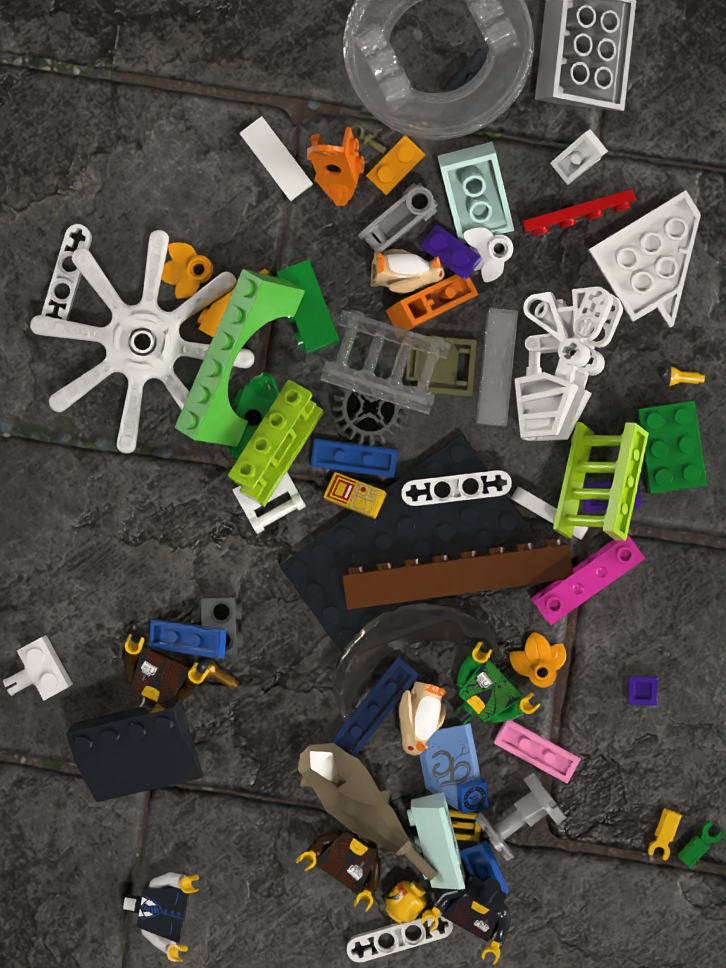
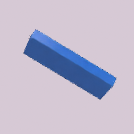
M314 439L310 467L394 478L398 450Z
M151 619L149 647L212 658H225L227 629Z

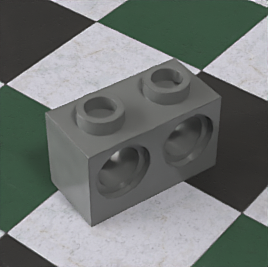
M237 596L202 597V626L227 629L226 633L230 636L231 642L229 646L225 647V655L237 654L238 647H243V630L238 631L237 619H242V602H237ZM217 604L228 606L230 610L228 618L220 619L215 615L214 609Z

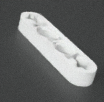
M81 224L71 225L65 233L41 315L43 316L54 314L56 306L50 305L53 300L59 304H67L65 310L59 307L58 316L62 317V320L68 321L82 273L78 268L73 272H66L63 268V261L73 254V251H66L68 246L74 248L75 240L71 238L72 233L77 234L79 230H82V235L86 237L85 241L78 243L77 249L86 248L89 250L92 241L91 232ZM61 283L67 284L70 288V294L66 299H59L55 295V288Z
M499 470L412 480L403 486L401 495L403 500L411 506L505 495L510 490L512 481L506 472ZM495 475H500L503 480L506 479L507 485L502 486V491H497L496 487H487L489 493L482 494L483 482L480 478L481 476H487L486 482L494 481ZM473 478L478 482L479 489L475 494L468 495L463 491L462 484L466 479ZM443 481L450 485L451 491L447 497L439 498L435 495L434 487L438 482ZM424 483H431L430 494L432 500H426L427 494L419 495L418 501H412L411 497L406 496V491L411 489V485H416V488L421 490L426 489Z
M440 912L438 918L441 917L442 921L448 922V924L444 925L445 930L439 931L436 928L430 931L429 929L431 935L426 936L425 926L421 924L422 916H418L410 923H395L351 937L347 944V954L355 962L372 960L445 938L452 932L453 923L442 917V912ZM427 918L425 921H428V926H430L434 919ZM410 925H416L421 929V936L416 940H411L405 935V930ZM383 933H389L394 937V944L389 948L380 946L378 942L380 935ZM374 937L376 952H372V946L365 948L363 955H359L357 951L353 952L351 950L355 948L356 942H360L362 946L370 944L369 938Z

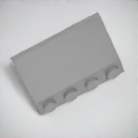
M546 0L535 100L562 105L624 111L636 0Z

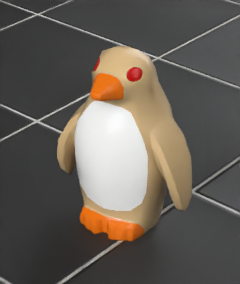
M390 249L383 253L375 252L371 270V287L385 286L392 292L406 294L441 282L445 272L439 257L434 258L432 261H427L403 249Z
M415 682L411 692L406 690L403 693L399 706L402 746L406 753L412 756L421 754L428 748L426 742L430 736L443 724L446 716V705L441 703L442 696L446 693L445 689L427 683Z

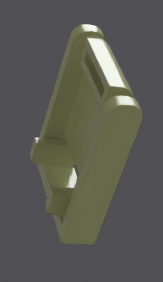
M409 335V341L420 342V347L408 346L406 380L417 381V385L405 386L406 392L472 397L477 340ZM459 354H470L468 382L456 381Z

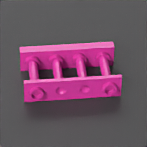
M627 535L626 541L613 539L573 567V574L565 580L553 581L533 595L531 600L546 621L552 625L643 561L645 557L629 535Z

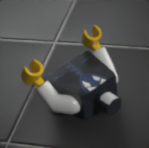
M169 872L152 879L149 884H146L142 897L130 894L125 896L123 910L139 913L136 927L140 928L142 935L155 947L166 953L168 959L173 962H183L184 960L178 956V951L188 950L186 945L176 944L175 942L179 943L182 938L190 893L199 891L191 883L199 879L198 875L186 876Z

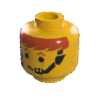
M401 881L385 897L387 905L385 910L396 922L410 923L427 906L424 896L426 891L416 881L412 883Z

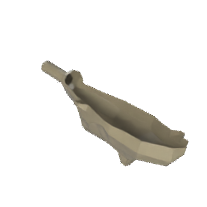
M335 743L309 745L300 754L298 771L302 776L300 787L302 789L311 787L323 804L325 811L351 832L374 841L397 856L405 855L429 881L438 874L412 847V843L407 837L394 810L388 804L392 792L390 790L380 792L370 773L358 758L348 754Z

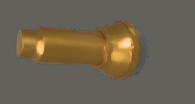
M205 659L199 664L198 672L204 673L207 669L209 670L205 678H213L234 689L237 687L239 682L231 675L218 669L213 660Z

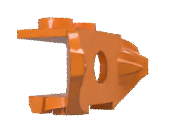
M346 127L342 147L325 145L322 135L314 134L310 138L312 147L307 148V159L311 160L316 171L314 180L334 201L336 206H345L354 195L359 174L364 172V158L359 156L358 139L353 137L351 127ZM328 165L338 166L341 169V171L331 172L327 170Z

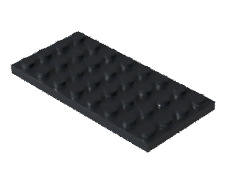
M462 434L384 490L387 495L376 519L354 511L279 565L344 657L425 600L420 599L347 610L342 573H348L347 568L364 566L365 570L376 569L375 564L382 562H392L393 566L404 565V560L411 558H421V562L432 561V556L449 554V558L460 557V552L477 550V555L489 553L488 548L500 546L528 526L506 495L411 506L403 500L401 495L402 488L409 481L488 471ZM487 476L480 477L483 482L482 494L489 493L487 487H496L497 491H502L495 480L486 482ZM468 478L463 482L462 489L466 494L472 495L478 491L479 485L475 479ZM441 481L435 485L434 493L437 497L445 498L450 494L451 488L448 483ZM424 483L426 489L421 490L417 489L416 485H411V489L406 491V496L411 497L412 501H418L419 495L427 494L426 500H432L430 494L431 483Z

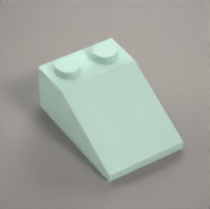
M493 142L439 155L438 160L458 240L463 244L467 243L463 233L477 227L486 228L493 235L514 231Z

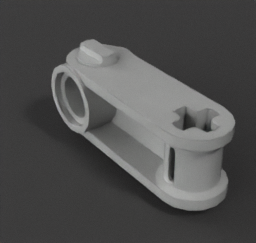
M413 183L402 192L403 197L358 235L360 239L364 238L374 250L373 255H375V252L383 253L421 220L426 222L438 212L436 209L438 203L434 200L432 193L427 188H424L421 183L418 185ZM415 196H425L428 199V205L421 210L415 209L412 205V200ZM372 234H375L381 243H378Z

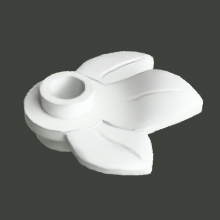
M483 227L471 228L465 231L463 236L470 245L469 248L482 258L474 270H481L484 282L497 279L503 272L504 262L513 253L511 240L502 234L493 235L488 229ZM497 243L504 245V250L501 253L494 252V246Z

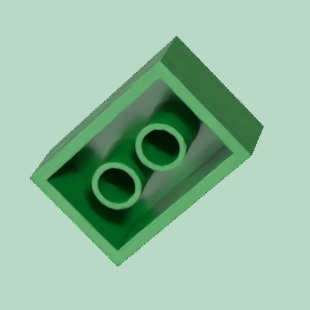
M306 260L277 271L279 278L285 279L305 290L295 316H288L290 323H296L299 332L294 333L300 350L306 349L310 355L339 344L340 340L310 261Z
M695 401L635 410L637 424L649 433L643 458L647 493L653 494L707 486Z

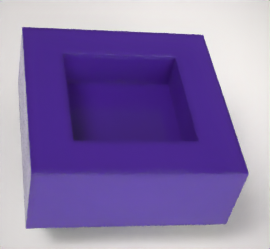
M629 675L628 705L657 706L658 677Z

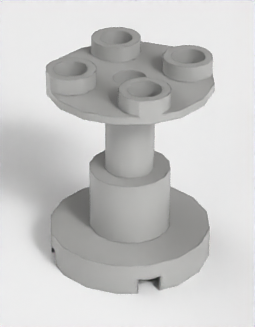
M533 772L524 778L531 791L514 803L517 808L495 826L490 823L481 811L474 817L483 831H486L489 835L490 842L507 861L511 858L513 859L514 855L504 840L523 825L528 823L532 827L548 814L557 825L566 819L563 811Z

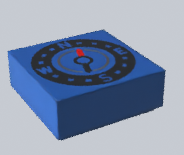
M484 779L457 785L458 810L462 814L488 808L487 782Z

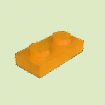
M405 135L366 177L387 196L426 154Z

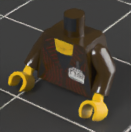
M129 634L126 640L124 661L126 679L131 685V692L141 696L137 707L179 697L182 702L195 692L199 684L209 673L208 669L204 673L198 672L196 669L199 664L198 662L191 666L147 645L143 646L145 641L143 637H141L139 643H134L131 640L132 634Z
M346 827L343 830L334 829L319 835L308 847L307 852L297 857L296 863H299L303 858L307 859L308 867L304 871H308L316 865L358 895L354 900L355 907L361 899L367 903L365 912L372 906L373 896L381 877V859L377 856L378 849L370 844L372 840L357 835Z

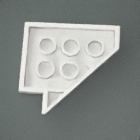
M687 191L682 192L588 250L613 292L620 299L621 305L632 322L657 308L668 328L674 326L701 216Z

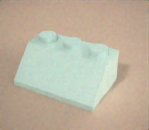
M441 792L412 799L411 809L407 810L410 825H416L418 836H414L417 852H423L424 859L438 872L430 881L431 887L464 889L465 871L445 793Z

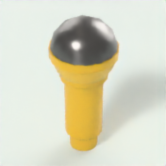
M669 366L663 369L661 380L668 386L679 384V382L698 384L704 383L705 375L697 372H683Z

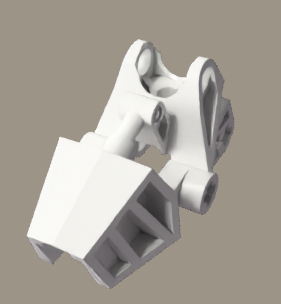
M602 287L572 289L573 306L567 307L563 299L556 300L551 292L534 294L526 299L523 307L525 315L549 333L529 336L525 340V347L529 350V367H526L525 377L515 379L520 436L523 440H568L592 394L585 390L588 375L594 376L599 374L605 365L604 357L594 348L605 347L609 344L623 312L620 299ZM535 300H541L542 302L538 304L534 315H532L529 309L531 303ZM612 305L615 306L614 312L610 311ZM603 327L605 329V337L601 341H593ZM571 350L576 351L574 356L570 355ZM558 352L560 359L554 376L545 372L542 373L540 354ZM591 358L594 359L592 365L587 364Z

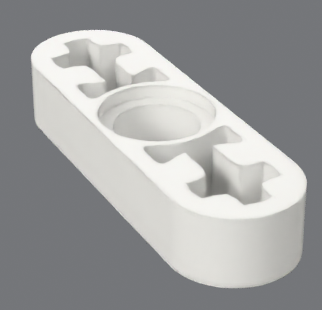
M517 487L511 499L554 524L553 519L557 509L524 489ZM574 526L573 536L582 540L588 527Z

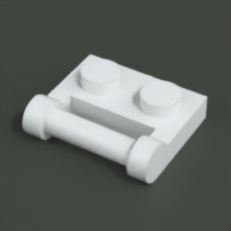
M287 472L269 501L287 491L292 499L260 517L256 515L254 510L262 505L241 494L239 491L241 486L233 489L236 498L257 534L264 531L265 526L295 509L301 510L306 507Z

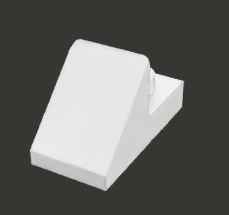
M589 129L550 164L568 185L598 162L608 151L591 129Z

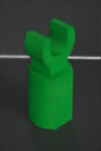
M710 820L702 825L701 834L699 836L695 835L677 854L689 868H692L708 851L710 843H716L723 837L724 833L720 830L713 836L708 835V829L713 825Z

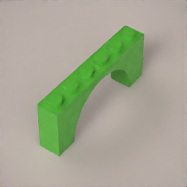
M242 269L174 428L193 440L238 446L248 420L235 413L229 403L228 381L234 361L246 341L260 327L280 317H294L305 290L285 279Z

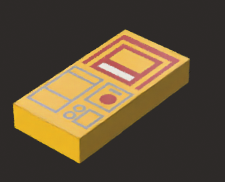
M334 472L323 498L329 502L376 519L387 493L384 490Z

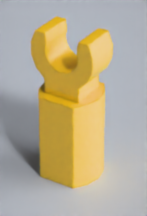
M666 808L663 809L655 832L657 838L648 846L649 855H653L655 848L662 847L664 849L662 859L666 861L669 858L670 849L668 844L673 842L682 816L680 813Z

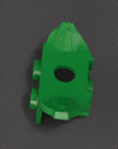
M262 372L259 376L254 377L248 385H245L244 390L239 389L234 405L238 406L236 413L245 418L246 413L254 409L261 413L263 420L280 393L274 377ZM247 424L238 446L227 445L232 460H238L259 425L250 426Z

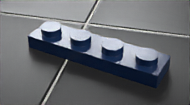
M397 657L329 743H335L345 752L355 757L400 701L403 693L420 676V673L400 657Z

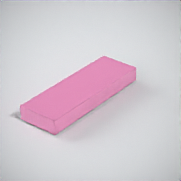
M512 720L505 721L493 741L494 744L565 783L569 782L581 760L578 756Z

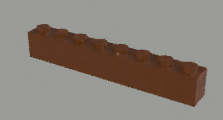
M561 538L545 540V545L534 547L533 542L516 544L517 549L505 551V546L488 548L489 553L478 555L477 550L460 552V557L449 558V554L432 556V561L421 562V558H411L404 560V565L393 566L392 562H382L375 564L376 569L365 570L364 566L347 568L348 573H342L347 610L565 580L573 574L569 544L566 542L562 543Z

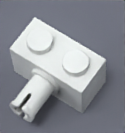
M47 635L17 650L25 665V669L3 680L5 687L15 682L17 683V685L7 690L11 696L33 684L37 687L43 700L50 698L73 684Z

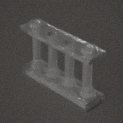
M489 308V312L486 314L476 424L507 426L518 311Z
M343 310L339 325L346 327L336 361L325 362L321 381L429 415L435 395L430 394L428 388L438 357L447 359L451 344L446 343L443 338L438 336L427 337L367 318L359 311L350 310L348 312ZM357 331L373 336L364 367L359 371L348 368L347 365ZM384 339L401 344L391 376L387 379L376 377L374 374ZM411 348L428 353L418 385L414 388L405 386L401 382Z

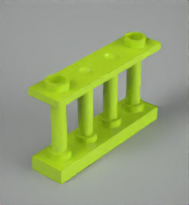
M576 422L574 433L571 436V448L558 508L553 519V529L566 538H572L574 526L603 527V531L613 539L626 541L649 433L637 423H625L622 435H594L595 432L582 422ZM591 447H620L618 460L616 462H590ZM586 473H615L610 489L583 488ZM580 499L609 500L606 514L604 516L577 515Z

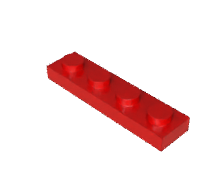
M633 189L524 220L522 226L525 234L532 233V236L536 237L549 233L548 228L559 225L560 229L576 225L575 220L586 217L587 221L603 217V211L613 209L614 213L628 210L631 208L630 203H633L636 198Z

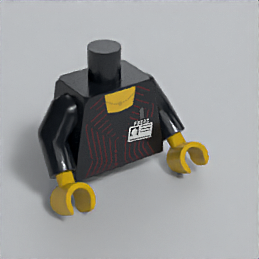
M471 876L465 881L464 889H443L432 904L434 906L433 909L423 912L421 924L423 925L427 918H432L434 921L430 925V931L435 930L438 927V915L442 912V917L486 942L491 939V944L487 945L482 953V960H484L487 952H493L496 956L493 962L494 965L500 957L499 945L504 943L511 926L509 907L504 904L507 895L500 890L501 885L496 879L488 878L486 881H483L476 876Z

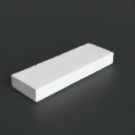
M262 116L240 132L242 138L290 201L313 185Z

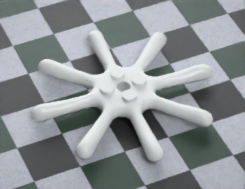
M155 230L150 234L143 296L136 305H127L121 300L88 249L78 248L73 252V263L112 312V320L107 326L96 327L43 315L35 316L30 323L31 330L37 335L99 342L106 349V357L103 362L51 395L49 405L54 411L62 412L114 372L123 373L127 377L128 390L117 438V448L123 453H131L136 448L142 391L147 380L151 378L161 380L180 409H183L190 392L174 373V362L183 356L204 360L210 344L183 340L179 334L180 325L236 286L235 276L230 272H222L175 310L168 312L162 310L158 306L157 297L169 243L168 234L162 230ZM139 334H147L150 337L151 344L148 349L139 350L135 346V338ZM241 348L233 366L239 368L251 367L254 363L253 352L249 349Z

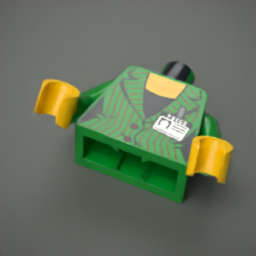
M478 642L473 652L460 667L456 682L459 688L457 692L465 702L453 712L455 716L465 725L476 714L484 722L499 723L514 720L525 713H533L540 706V703L535 706L529 703L528 700L534 694L529 693L523 698L522 694L488 659L492 649L488 653H483L479 649L483 642Z

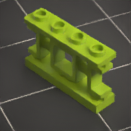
M288 380L228 474L230 479L241 486L239 490L241 494L264 507L324 413L321 408L316 406V403L310 400L312 397L311 391Z

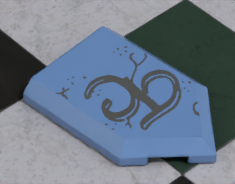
M470 723L438 729L426 742L428 748L419 754L426 789L433 794L444 792L447 803L457 810V785L481 779Z

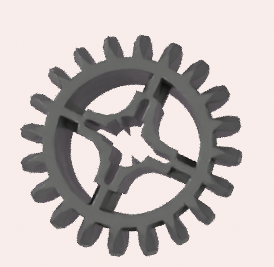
M368 369V378L363 379L361 372L358 371L356 376L359 381L354 383L351 377H347L346 380L351 386L348 389L343 385L338 387L345 394L343 397L339 395L334 396V400L341 401L342 403L341 406H333V411L342 412V416L334 418L335 422L344 420L346 423L340 428V431L344 432L348 428L352 430L348 435V439L352 440L355 434H359L358 444L362 445L364 437H369V445L374 446V437L379 436L380 443L384 444L385 438L383 434L388 433L389 437L393 439L395 434L391 429L393 427L400 431L403 429V426L396 422L398 418L407 420L408 416L400 414V409H409V405L400 404L399 401L407 397L406 393L400 395L396 393L402 385L398 383L393 388L389 385L394 379L393 376L390 375L385 382L381 380L383 371L378 372L376 379L372 378V370ZM375 384L385 388L386 391L372 398L365 394L361 386ZM354 392L361 402V407L349 419L347 403ZM361 396H364L371 403L383 398L378 403L379 408H376L378 409L377 414L381 418L380 420L370 412L358 417L363 413V408H365L363 406L365 402ZM392 397L395 411L388 424L381 414V406ZM365 418H372L381 429L377 431H364L355 425Z

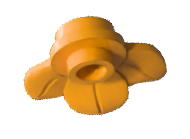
M179 242L171 243L168 245V250L173 260L164 264L161 280L168 284L176 285V298H189L197 293L200 283H204L211 278L213 265L207 257L197 255L191 245ZM198 264L204 266V272L201 275H197L194 272V267Z
M533 632L526 641L525 651H512L509 656L511 665L517 674L529 677L535 686L545 688L552 685L556 680L557 670L565 663L566 651L562 643L550 647L544 636ZM541 668L548 671L547 676L544 678L537 675L538 670Z

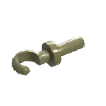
M354 124L351 126V130L355 128L361 130L359 139L363 141V146L366 148L371 146L382 154L386 152L387 148L373 140L374 136L372 134L365 135V130L361 125Z

